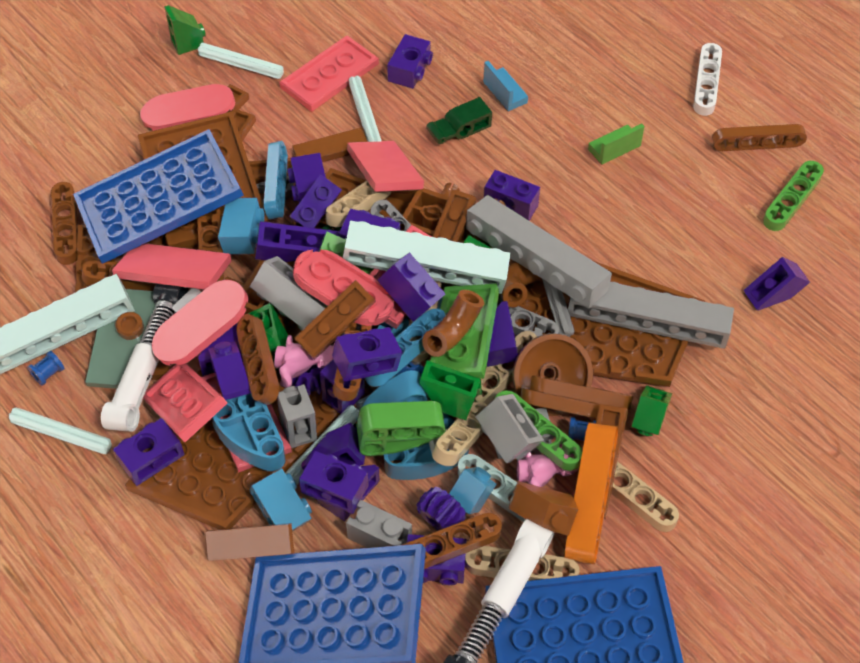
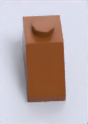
M517 481L509 504V509L524 519H528L553 532L568 536L578 512L572 495Z

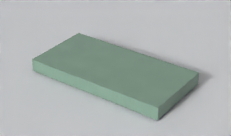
M126 289L134 307V313H137L142 318L144 324L143 333L138 338L126 340L120 337L115 326L116 320L97 329L85 381L87 386L118 388L136 344L142 340L141 338L155 308L153 291Z

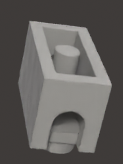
M305 385L285 388L279 392L277 400L280 422L291 448L316 441L315 411Z
M513 394L496 397L475 416L481 424L482 431L490 438L496 447L497 454L504 459L505 463H510L515 458L522 460L544 441Z
M362 500L357 504L356 518L349 517L346 522L348 539L366 548L400 546L407 543L408 534H412L411 523Z

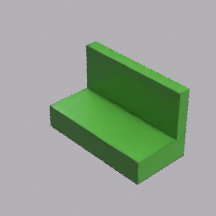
M639 124L631 128L629 125H625L590 142L588 150L603 165L640 147L645 126Z

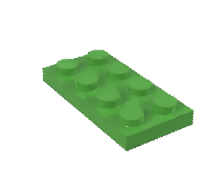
M497 283L445 287V295L441 304V310L445 312V315L450 310L460 290H470L477 293L484 300V306L474 324L461 341L440 357L431 356L430 361L484 379L499 296Z

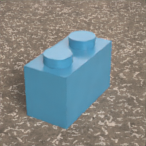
M238 198L225 204L218 235L223 253H255L260 221L264 222L265 218L264 210L260 208L257 198Z
M283 469L276 471L251 486L249 491L269 525L292 523L293 532L312 519L309 515L312 513L308 502L305 498H299L295 491L297 488L295 480L290 473L285 474Z

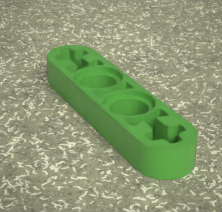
M806 161L802 164L768 207L763 219L766 228L772 231H780L788 224L820 182L824 172V168L820 163ZM813 172L810 178L808 179L806 177L807 173ZM794 185H802L806 190H796ZM790 200L794 205L786 206L781 201ZM778 212L781 213L780 218H777L776 220H774V218L777 216Z
M506 390L499 392L495 396L496 398L513 394L528 417L535 421L534 426L540 435L551 434L556 438L555 442L551 444L541 442L536 448L557 466L566 471L575 470L580 466L582 448L516 393ZM564 454H574V459L571 457L565 459Z

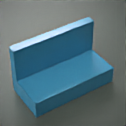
M489 61L484 62L483 82L507 111L528 103V95L504 67L496 70Z

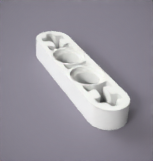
M715 43L703 45L699 58L693 108L696 113L703 116L714 112L717 100L722 48ZM709 54H713V59H708ZM710 68L714 70V72L707 73L703 69ZM701 85H710L712 89H704ZM703 98L707 99V105L703 104Z

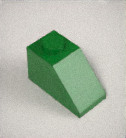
M170 5L164 6L171 42L178 55L198 49L200 44L204 43L203 37L206 36L202 23L198 24L194 15Z
M427 360L419 383L432 401L441 404L442 413L466 421L481 379Z
M646 385L641 394L631 427L637 428V432L645 436L659 435L673 393Z

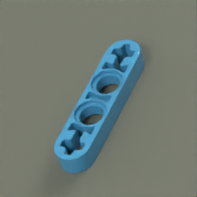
M283 141L272 142L268 145L264 209L270 220L284 216L288 154Z
M441 309L428 310L395 338L403 352L398 370L365 377L366 382L370 386L384 385L424 350L422 343L423 335L445 317V312ZM422 336L419 340L409 341L413 337Z

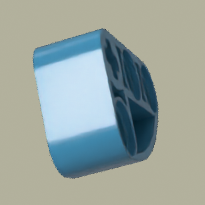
M410 370L393 377L387 383L377 388L366 399L362 407L372 403L427 401L425 390L419 383L421 374L418 371Z
M251 393L226 400L227 404L212 417L214 428L224 445L240 459L255 467L267 471L281 469L286 461L283 441L267 405L255 401ZM225 415L230 416L227 419H220L222 416ZM260 428L267 429L264 432H257ZM270 451L277 452L275 455L272 456L266 455Z
M443 413L446 432L455 421L448 414ZM429 443L398 453L384 454L385 473L391 479L416 480L434 477L458 466V462L453 466H444L436 462L432 457ZM393 460H401L402 462L395 464V463H392L391 461H393Z

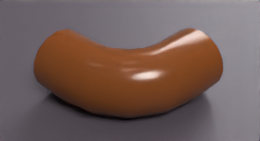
M514 262L508 266L507 280L502 294L499 293V298L503 302L507 301L509 307H518L527 298L525 286L540 281L542 278L533 274L521 264Z
M460 290L445 317L423 335V347L429 355L440 357L461 341L474 324L484 306L482 297L470 290Z

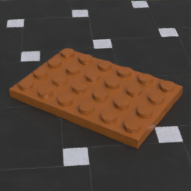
M232 112L138 134L145 160L210 129L244 194L240 198H257L260 208L264 210V222H268ZM225 205L219 207L221 218H223ZM212 211L206 215L208 226H213L212 215L214 214ZM197 218L165 233L168 246L186 248L197 245ZM208 233L204 236L203 241L217 240L218 236L214 233Z

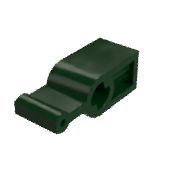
M478 97L452 108L446 113L444 118L435 122H429L426 125V129L438 144H443L454 137L463 139L491 127L492 111L481 97Z

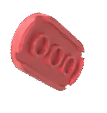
M211 84L156 96L142 107L140 116L144 126L154 131L224 114L229 109L232 111L235 106V98L229 87L221 84Z
M313 249L307 250L297 257L293 268L294 280L301 289L329 306L356 280L376 302L355 323L373 326L385 322L390 317L394 300H392L391 296L377 279L328 250L320 249V252H313Z
M232 280L218 281L207 287L158 328L152 340L154 355L165 365H182L191 361L244 316L246 311L245 305L246 302L248 303L246 291L239 283Z

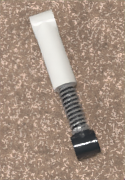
M164 284L155 285L153 291L155 308L141 338L142 340L136 344L112 402L105 403L102 408L101 424L103 428L129 432L136 430L140 419L139 407L159 361L152 350L153 337L158 328L175 314L171 307L189 291L187 287Z
M528 519L524 521L511 551L481 601L482 610L476 616L477 619L471 625L472 628L466 634L467 637H464V641L458 648L459 651H456L454 655H448L443 663L479 662L478 659L484 653L483 649L487 648L488 640L492 639L493 631H496V627L499 626L498 622L502 621L501 618L508 617L539 559H542L548 550L554 535L553 531L543 528Z

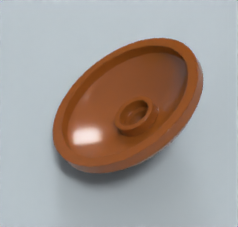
M545 334L534 338L522 348L514 363L513 384L519 397L522 387L529 388L532 375L545 377L544 371L547 368H550L551 374L546 378L590 387L592 385L593 366L587 351L579 342L566 335ZM529 404V405L532 406L534 409L544 408V407H540V406H535V405ZM546 408L548 416H558L568 413L564 411Z

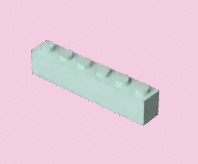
M350 221L343 259L351 264L387 271L410 252L435 281L460 286L497 283L499 293L502 294L507 280L509 252H504L497 248L479 247L472 243L449 241L446 238L424 236L417 232L399 231L392 227L370 225L362 221Z
M114 274L87 288L80 289L72 295L31 312L27 316L3 325L0 328V374L117 320L123 313L134 312L135 310L128 293L118 275Z

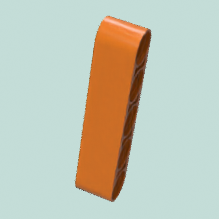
M588 423L574 496L578 512L569 536L567 535L565 558L576 562L596 563L617 445V426Z

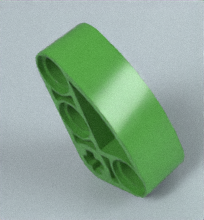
M436 401L367 404L359 410L356 425L359 450L365 456H378L406 451L429 443L445 433L442 407Z

